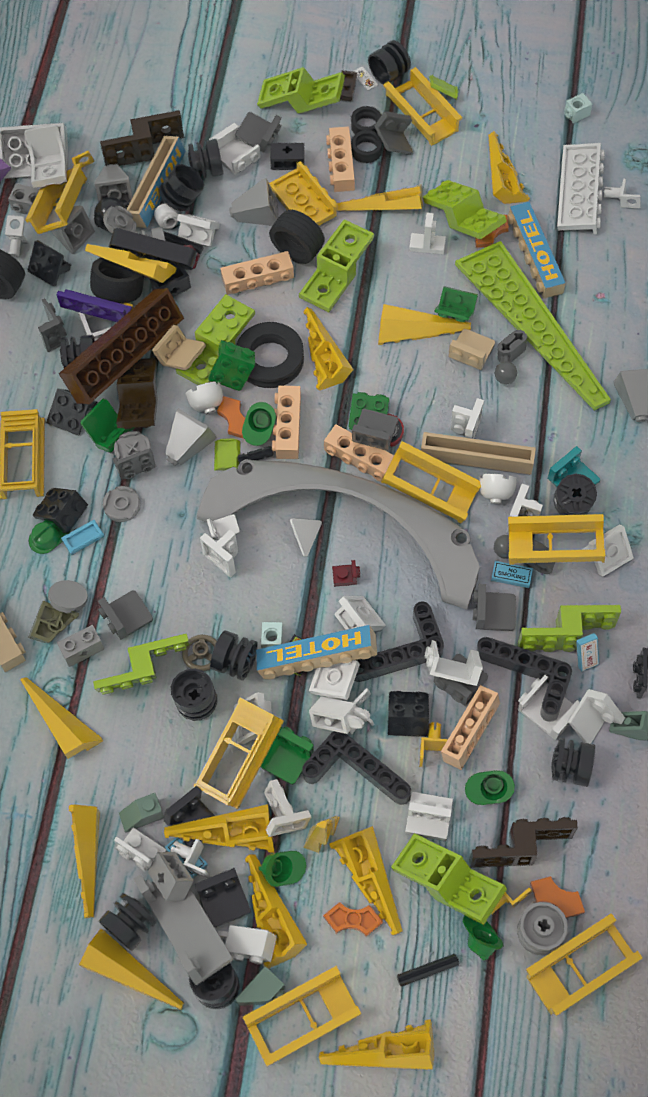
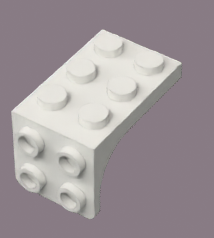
M54 124L25 130V138L31 159V183L33 188H43L47 185L67 182L66 153L58 126Z

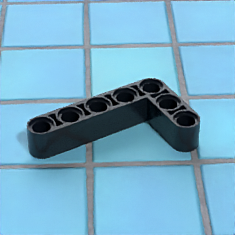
M114 228L109 243V248L129 251L139 257L167 262L187 270L193 269L197 251L192 248L120 228Z
M418 602L413 609V620L420 640L377 652L376 656H371L368 659H357L360 664L359 668L364 669V671L357 673L354 681L363 682L426 663L425 651L427 646L430 647L432 640L436 641L437 647H439V657L442 656L444 642L432 609L427 602ZM424 611L426 612V615L422 616L419 615L417 612ZM430 628L433 632L426 633L424 629ZM418 651L420 655L413 656L411 652ZM400 657L402 660L399 662H395L392 660V658ZM375 662H380L383 664V666L375 667L373 664Z
M490 637L479 639L477 651L480 660L536 679L539 678L541 680L544 675L548 677L547 682L549 685L542 702L540 715L543 720L548 722L556 720L571 679V666L566 662ZM488 647L490 648V650L483 651L481 648ZM507 653L509 657L505 658L502 657L500 654ZM525 659L528 663L522 664L519 660ZM539 666H545L547 670H541ZM558 672H564L567 676H559ZM557 689V690H559L561 693H560V694H554V693L552 692V690ZM552 707L555 711L548 712L545 708Z
M333 731L303 765L304 780L309 784H315L341 758L395 803L404 805L410 800V785L345 733ZM335 739H341L343 740V744L335 745L333 741ZM356 751L359 753V756L352 758L349 756V753ZM322 754H328L330 755V758L328 760H322L320 759V756ZM367 764H372L375 766V769L368 771L364 767ZM309 769L317 771L313 776L308 775L306 772ZM382 777H389L391 782L384 784L380 779ZM403 789L407 792V795L403 797L398 796L396 791Z

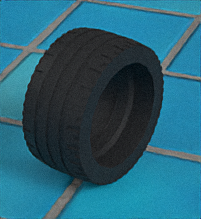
M293 209L284 211L269 231V237L275 248L280 253L288 251L291 261L298 264H308L312 261L325 242L324 234L317 223L304 213Z
M0 249V299H11L24 281L25 270L18 260Z
M101 257L93 262L90 273V287L93 295L121 304L135 301L141 296L144 275Z

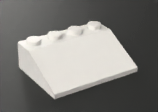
M55 123V125H57L58 128H59V132H60V135H61L62 143H63L64 150H65V153H66V171H67V170H68V138H67V127L65 126L64 123ZM54 124L0 127V159L11 167V170L3 179L31 177V159L25 138V130Z

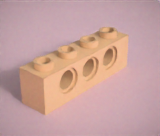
M349 127L329 128V135H326V143L330 145V148H327L328 159L331 158V161H329V172L333 173V175H330V185H334V192L355 191Z
M288 251L220 268L227 295L294 278V268Z
M278 386V393H275V404H278V407L274 408L277 424H274L273 435H276V440L272 441V451L276 452V459H298L301 387Z
M336 424L324 440V450L329 455L337 456L344 463L357 467L359 471L372 475L380 482L394 457L393 454L383 449L352 442V433Z
M479 686L441 750L445 763L462 770L500 705L497 692L484 686Z

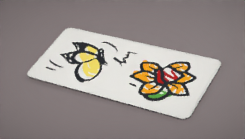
M363 67L352 71L358 72L357 79L367 90L378 85Z

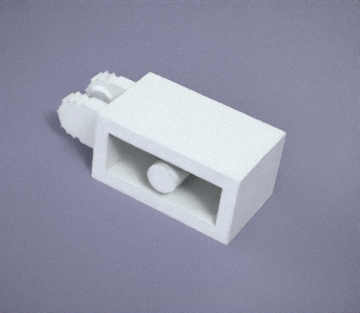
M322 696L309 710L313 727L348 734L352 728L361 729L364 726V721L370 719L369 711L357 708L356 703Z
M230 925L228 932H217L221 939H226L225 946L233 960L243 961L244 958L250 959V962L262 964L263 961L271 962L277 936L270 931Z

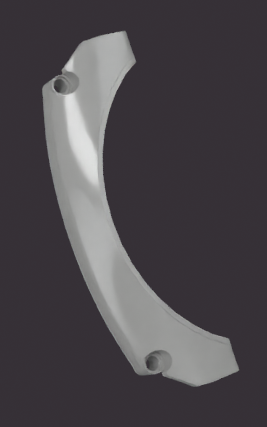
M247 459L240 462L238 469L232 467L212 477L205 489L197 512V519L207 522V519L214 521L233 515L250 504L266 497L298 490L333 491L369 502L397 520L421 546L438 579L442 602L466 610L469 607L480 569L473 548L470 545L471 538L469 533L432 508L403 493L362 477L324 467L293 462ZM247 465H252L250 473H245L244 471ZM459 534L467 536L465 543L459 544L456 539Z

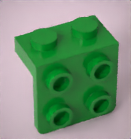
M444 286L439 305L435 308L434 312L443 318L451 316L455 317L456 321L466 322V320H470L474 315L478 294Z
M221 340L218 358L208 375V380L217 384L220 382L221 385L237 391L242 390L255 366V352L248 348L237 346L232 342Z
M364 392L353 393L349 429L352 430L354 424H358L362 409L387 414L390 404L389 397L381 394L372 396Z
M102 399L81 420V426L97 448L111 453L119 437L126 432L132 431L135 427L131 429L117 428L118 414L107 399Z
M284 726L280 728L261 768L290 785H294L302 773L304 763L314 753V744H312L309 738L305 736L299 737L294 734L295 732L292 729Z

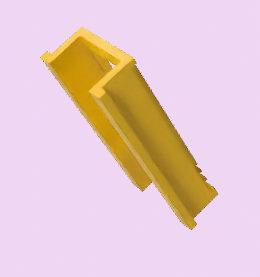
M416 67L410 70V81L397 88H394L390 82L383 84V87L386 89V96L405 115L411 117L414 126L424 135L431 146L458 132L459 121L462 120V116L438 90L431 87L430 82ZM413 87L432 107V110L420 116L404 99L401 93ZM436 112L442 119L429 126L423 118Z
M82 163L75 164L67 183L61 185L51 184L39 189L25 219L27 223H31L37 234L68 225L67 220L83 183L87 181V177L81 169ZM56 206L55 212L60 221L46 225L53 207Z
M38 409L1 412L0 500L7 499V491L34 489L36 496L42 497L44 496L45 418L40 417ZM33 430L32 442L8 443V432ZM32 446V481L7 483L8 448Z
M403 441L399 445L381 483H385L456 519L461 524L466 520L468 509L476 493L481 488L479 480ZM400 460L438 478L430 494L393 475ZM440 480L454 486L447 502L433 496Z
M603 514L508 517L509 565H514V563L594 561L605 563ZM595 532L596 549L552 550V533ZM532 534H548L549 551H533Z
M239 698L231 718L201 775L193 786H198L201 791L224 804L239 809L284 720ZM239 725L258 735L251 750L232 741V737ZM232 744L249 754L226 795L208 785L228 745Z
M612 913L526 969L528 973L526 978L551 1015H559L642 959L638 951L632 952L614 926L617 920ZM607 931L626 959L587 984L573 964V960L569 958V955ZM564 958H566L567 964L572 967L584 985L571 995H569L551 968Z
M334 966L243 1016V1019L268 1067L362 1013L349 994L337 966ZM319 991L332 1017V1020L318 1028L303 1002V999ZM300 1001L311 1023L310 1026L314 1030L270 1054L257 1024Z

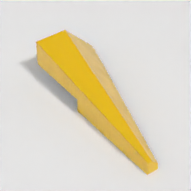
M492 131L488 136L493 196L504 204L527 202L530 200V197L522 191L524 185L522 183L519 184L518 174L509 156L503 153V144L498 142V134Z
M420 184L416 185V187L369 195L361 199L337 202V211L422 209V186Z
M87 244L85 251L161 283L176 272V267L167 262L140 258L129 251Z
M340 817L328 818L311 827L303 848L319 853L322 844H327L329 836H334Z
M373 826L329 843L331 849H335L341 857L340 862L342 865L346 864L353 874L352 879L370 904L373 903L380 912L378 914L380 919L385 920L392 929L390 933L395 935L402 932Z
M103 929L97 932L88 944L79 963L82 968L182 1010L183 1001Z
M431 1019L424 1020V1025L414 1028L412 1025L405 1026V1030L401 1032L391 1033V1031L358 1040V1045L348 1048L345 1045L338 1046V1051L325 1054L322 1051L319 1053L320 1064L433 1070L434 1043Z

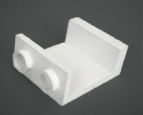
M235 123L209 139H217L221 161L234 175L261 158L260 146L258 144L252 148L235 137L239 126Z
M432 640L430 647L427 646L424 656L427 659L426 667L429 669V674L477 686L483 668L478 651L470 650L466 664L439 657L436 641Z
M544 675L541 680L537 678L531 685L532 690L528 694L525 692L518 700L520 703L518 710L554 740H557L570 725L568 721L580 702L577 700L573 704L564 697L557 719L551 722L543 720L540 711L549 685L546 683L548 677ZM555 689L552 690L554 694H560ZM552 707L545 708L548 712L555 711Z

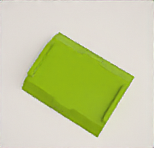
M433 75L429 76L432 88L457 99V86H453Z
M227 438L215 441L214 471L228 470L232 467L238 469L239 462L237 456L240 455V440Z

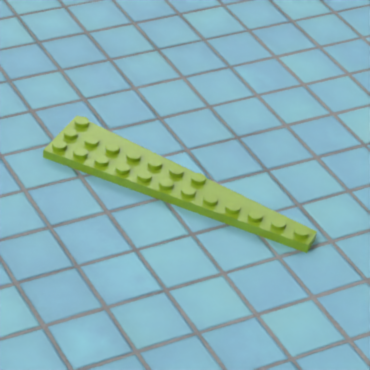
M501 241L455 261V266L517 330H522L526 333L527 341L593 410H597L610 403V397Z

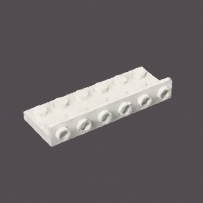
M601 143L563 145L558 230L593 229V235H597V228H601V218H598V214L602 212L599 201H602V190H600V187H603V176L601 177V174H604V163H601V161L605 160V150H601Z

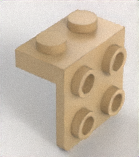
M173 325L152 351L162 366L186 370L191 367L206 345L201 341L186 339L180 328Z
M463 329L457 341L452 340L448 357L482 370L495 346V341L468 329Z

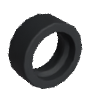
M362 106L353 111L351 115V130L353 133L356 134L360 131L369 130L378 134L374 125L364 127L359 125L357 121L363 118H370L377 123L382 116L380 111L371 106Z
M364 130L353 136L351 150L355 160L361 163H372L382 155L383 142L376 132ZM369 142L375 144L376 148L372 151H362L357 146L361 143Z

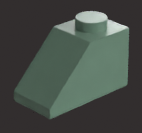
M647 711L621 712L625 717L622 724L614 722L610 724L609 731L611 733L636 740H648Z
M156 793L136 799L119 812L125 833L131 831L132 828L137 829L164 818Z
M265 966L235 1001L239 1006L265 1005L285 994L283 991L285 984Z

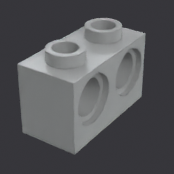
M15 184L8 198L11 209L28 214L39 189Z

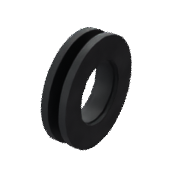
M263 322L245 330L236 343L237 346L254 351L258 346L265 343H276L283 346L288 352L286 360L275 367H264L255 362V366L247 379L249 383L261 388H277L278 386L290 383L299 375L304 364V348L302 340L295 330L278 322Z

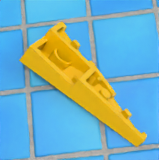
M383 304L378 345H384L385 342L392 341L398 343L400 340L405 339L418 340L438 337L440 334L450 333L451 335L463 329L470 330L471 322H459L452 318H443L438 315Z
M306 307L304 314L307 315L308 323H306V328L309 329L310 333L308 342L311 360L315 363L316 369L313 372L318 381L316 388L323 390L343 383L354 369L311 308Z
M27 677L20 679L67 759L84 749L88 751L103 742V739L31 680Z
M73 804L68 806L69 812L72 813L73 825H71L74 834L78 877L81 879L82 885L81 899H83L84 918L87 919L94 917L100 811L97 806Z
M268 804L164 827L165 838L170 836L183 838L184 841L198 839L206 844L234 848L236 845L248 847L249 850L257 848L267 850L270 853L274 852L273 836L269 837L266 832V828L271 821Z
M249 854L245 858V862L249 863L251 875L248 876L250 883H253L254 895H252L257 928L268 930L277 936L271 962L266 961L263 963L264 967L266 966L269 969L296 957L307 945V942L275 887L268 884L262 871L259 870V866L262 865L254 854Z

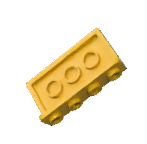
M301 161L297 163V169L269 183L274 194L286 210L293 209L302 212L315 221L318 226L337 216L338 205L336 201L330 198L327 190L321 187L318 179L311 175L309 168L303 165Z

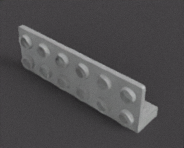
M141 874L133 879L176 950L179 960L195 985L233 961L231 954L191 889H189L184 900L166 901L154 881L150 882L149 879L145 881Z

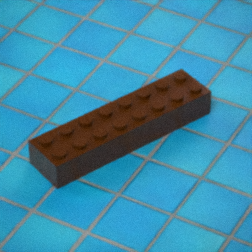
M168 288L154 289L58 373L77 404H91L154 347L173 325L177 326L185 319Z

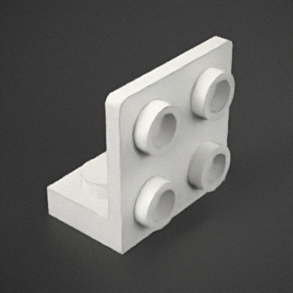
M588 689L568 723L584 743L591 744L605 721L622 724L625 717L608 694Z
M132 828L124 841L118 837L114 839L119 854L127 860L132 858L136 862V866L145 872L150 869L157 852H168L135 828Z

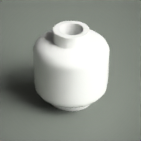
M166 203L159 205L155 209L154 218L163 229H171L178 223L176 210Z

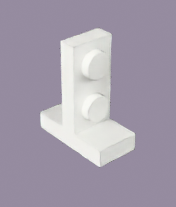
M434 213L426 214L424 234L411 233L409 251L444 255L446 236L435 235L436 232H433L436 230V221L433 220Z
M277 779L271 780L264 791L275 814V818L271 819L266 828L268 836L271 837L305 829L311 819L309 811L293 813L292 805L289 804L283 787L280 786Z

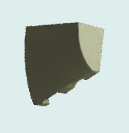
M42 601L28 638L49 643L76 619L79 613L71 611V613L61 612L53 608L50 603Z

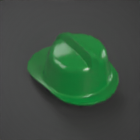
M258 402L249 408L242 427V435L250 445H263L270 438L276 420L275 410L271 405L266 402Z
M45 520L35 525L28 539L29 546L38 554H46L63 542L61 538L67 534L63 533L53 521Z
M504 771L479 772L468 778L465 784V794L470 802L476 805L502 803L511 798L515 785L511 776Z
M298 851L272 853L264 859L262 866H259V870L262 871L268 884L273 887L297 883L303 877L306 871V860Z
M466 915L463 916V924L469 933L468 947L482 960H487L495 950L503 948V941L488 921L483 925Z

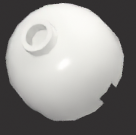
M216 382L196 386V391L192 392V389L186 392V398L190 407L195 411L205 412V414L214 413L216 411L215 408L220 406L223 400L220 382L218 384Z
M502 474L479 475L480 493L485 498L490 499V503L502 504V500H507L513 496L517 484L516 477L509 476V479H506Z

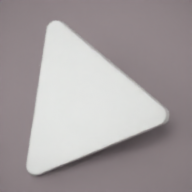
M292 518L290 523L302 555L308 556L322 522L320 520Z

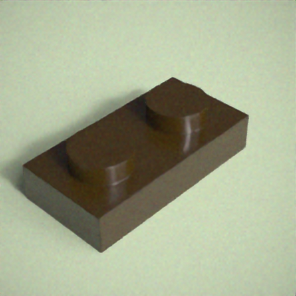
M341 70L345 75L340 100L352 102L358 72Z

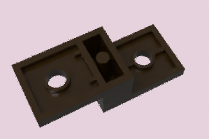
M180 110L130 119L133 135L100 141L105 166L116 164L123 166L152 160L154 157L153 144L161 143L164 136L184 138Z
M157 358L139 359L117 379L119 398L117 428L131 429L133 427L149 428L155 426L158 403L155 382Z
M562 817L557 821H550L549 818H540L529 822L528 819H518L512 823L509 831L510 846L499 845L493 849H488V846L475 847V849H472L469 858L470 868L532 866L537 857L536 840L572 839L578 829L577 820H571L570 817Z

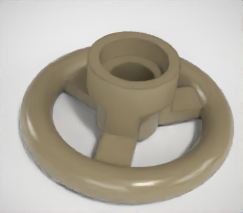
M204 634L191 637L189 644L191 646L194 643L192 648L193 654L188 656L190 646H187V650L182 651L184 663L190 669L210 670V663L199 666L192 662L198 658H205L211 661L212 654L209 653V648L205 641L210 642L215 647L216 639Z

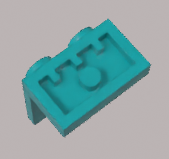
M578 446L574 447L550 467L547 478L556 487L563 478L572 474L585 475L595 485L600 482V478L581 461L582 450ZM573 493L572 496L575 498L576 496H579V493Z

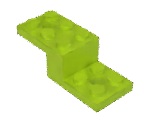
M302 67L264 79L257 105L262 109L288 101L299 114L339 102L345 75L340 72L313 80L307 70Z
M450 180L443 181L440 186L429 190L422 197L424 203L444 210L451 229L478 239H482L507 222L505 215L484 208L479 190Z
M344 219L317 255V270L300 291L299 298L324 311L330 312L356 276V262L374 239V233ZM353 239L354 242L348 243L346 240ZM323 288L328 290L325 293L319 292V290Z
M225 294L195 331L196 341L204 342L206 347L195 359L191 367L186 370L176 369V373L198 386L211 382L208 380V375L218 358L221 340L235 344V339L253 318L255 310ZM229 314H233L235 316L231 319L226 318V316ZM200 364L206 366L204 369L196 368Z
M560 605L556 618V628H521L518 647L532 652L535 650H543L544 652H553L555 650L572 652L577 650L576 640L582 638V629L601 628L609 630L615 628L621 614V605Z
M187 633L127 648L132 672L93 681L94 689L105 695L113 693L115 688L120 687L122 690L133 688L135 683L140 682L142 685L153 683V679L157 678L152 655L161 657L167 655V651L175 650V652L187 650L186 647L190 646Z
M415 833L391 866L394 872L424 886L436 901L483 925L507 890L505 885L471 869L461 855ZM424 856L420 863H415L419 857ZM482 893L479 899L473 900L475 894Z

